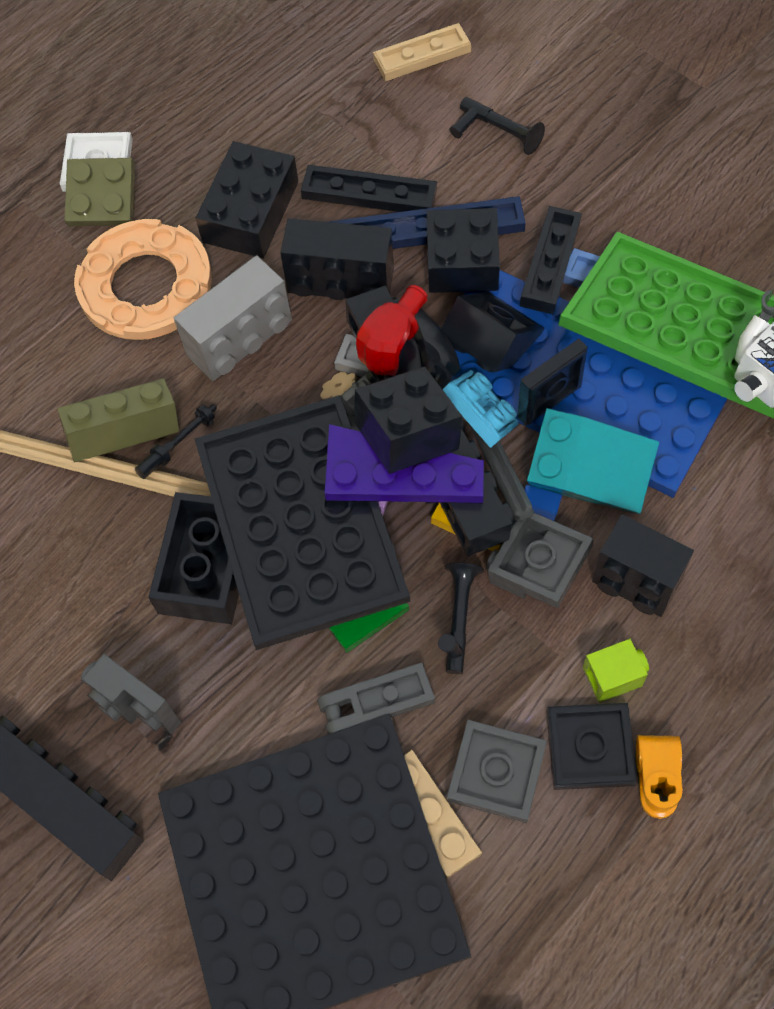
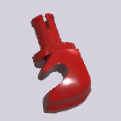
M417 285L408 286L397 304L388 302L379 306L359 328L356 338L358 358L371 372L382 376H394L397 373L402 347L407 340L412 339L418 332L419 326L415 316L428 301V295L421 287Z

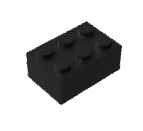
M233 141L195 217L202 243L252 256L257 255L259 258L264 259L299 182L295 156Z
M287 219L280 254L288 293L302 297L313 295L342 300L385 285L390 293L394 272L392 228Z
M175 492L148 598L156 612L161 615L232 625L239 591L212 498L210 496Z

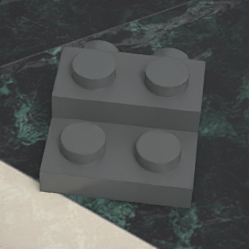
M536 513L531 518H526L522 522L514 519L509 540L503 543L499 551L495 549L488 559L486 570L488 571L490 584L525 599L526 595H530L559 609L594 545L593 538Z
M103 654L98 661H93L83 671L81 681L91 689L87 696L113 721L116 722L122 717L132 725L138 717L153 731L157 732L161 727L171 735L181 724V721L164 698L107 655Z

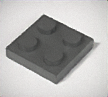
M467 720L447 801L527 823L547 740Z

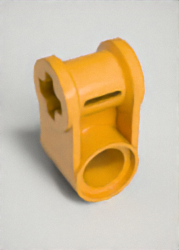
M637 735L636 766L639 773L641 806L653 818H667L676 810L683 791L680 737ZM655 789H662L663 795L668 797L666 802L660 801L659 795L654 793Z

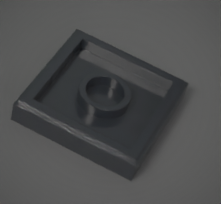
M580 339L574 341L520 380L517 417L525 426L545 414L546 408L552 409L581 388L588 347Z
M628 703L547 707L554 790L637 785Z

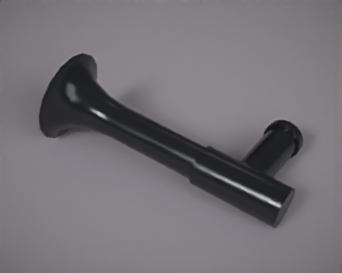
M469 97L463 98L460 104V109L466 113L455 125L449 128L450 133L459 139L478 118L520 139L524 144V153L527 155L536 151L545 133V126L542 122L536 123L533 127L518 124Z
M449 563L445 565V569L452 574L455 584L451 632L439 638L438 646L447 654L446 672L463 674L469 593L474 578L478 574L484 573V569L469 563Z

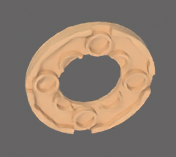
M142 219L120 224L96 238L88 246V254L81 266L77 265L74 278L75 292L81 308L96 327L119 338L148 340L177 330L173 317L211 289L212 271L208 255L202 243L186 228L180 225L177 228L161 223V220ZM142 255L160 256L170 261L176 269L177 279L173 283L172 291L168 296H163L164 299L148 306L143 304L139 307L133 306L129 302L120 301L114 295L112 290L113 277L123 263L133 257Z

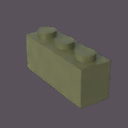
M164 378L57 408L64 436L74 463L179 432L175 402Z

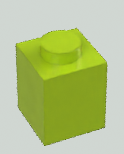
M631 639L586 655L583 670L598 702L601 703L643 687L648 675L649 664L641 649L636 650Z

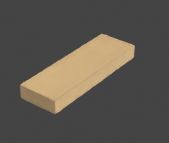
M457 23L373 52V58L386 82L470 53L471 43L460 24Z

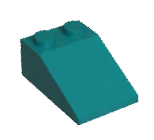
M546 408L527 482L530 486L559 493L562 496L641 515L659 441L583 416Z

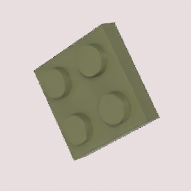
M67 159L65 223L68 226H114L133 221L135 162L133 159Z

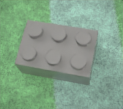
M257 255L173 317L187 357L212 382L221 375L229 373L236 363L248 354L255 353L263 342L275 333L282 332L289 322L292 321L284 280Z

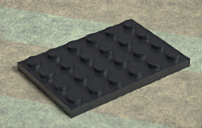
M340 395L195 438L256 650L411 602L409 591L377 501H327L325 498L329 424L352 429Z

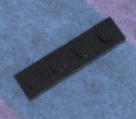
M315 165L307 166L301 187L302 199L396 212L433 208L437 193V181Z
M549 206L523 288L520 307L554 315L582 213Z

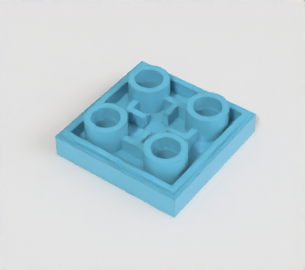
M470 370L450 382L442 390L463 418L491 448L519 425V421L515 418L517 414L514 408L507 401H500L491 391L492 384L483 374Z

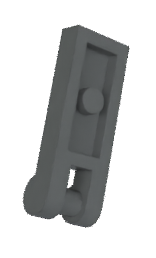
M421 662L324 694L317 699L320 711L326 714L328 723L325 725L327 734H331L390 714L392 718L434 704L435 697ZM351 703L354 713L343 717L340 707Z

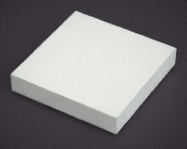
M67 133L60 179L62 191L66 192L67 159L131 158L133 141L131 133Z

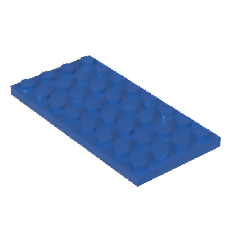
M500 270L499 291L489 292L545 329L511 368L498 372H489L477 365L476 358L468 353H461L455 350L460 370L455 376L451 375L452 378L448 384L470 370L475 373L479 372L492 384L491 391L500 401H507L518 415L520 380L574 341L580 339L588 347L581 388L554 406L552 410L583 416L659 441L648 486L674 498L728 399L559 326L560 316L569 304V301L558 298L554 315L520 307L519 304L525 281ZM488 291L465 292L464 295L474 294V293H481V292H488ZM545 414L531 424L526 425V427L540 433ZM516 416L515 418L519 421L518 423L524 425Z

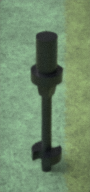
M211 404L209 407L205 405L198 406L195 412L197 418L165 445L156 444L150 449V455L135 467L136 474L140 478L146 479L160 465H167L171 461L169 453L201 423L209 426L214 422L215 416L213 412L217 410V407L214 404Z

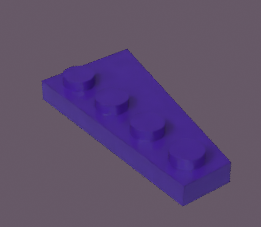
M329 424L325 498L327 501L483 503V460L448 453L389 474L360 431Z

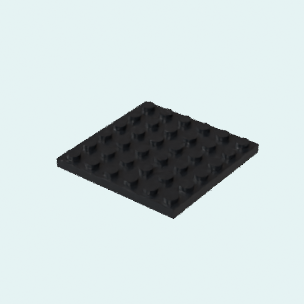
M390 714L158 793L211 1009H329L472 958Z

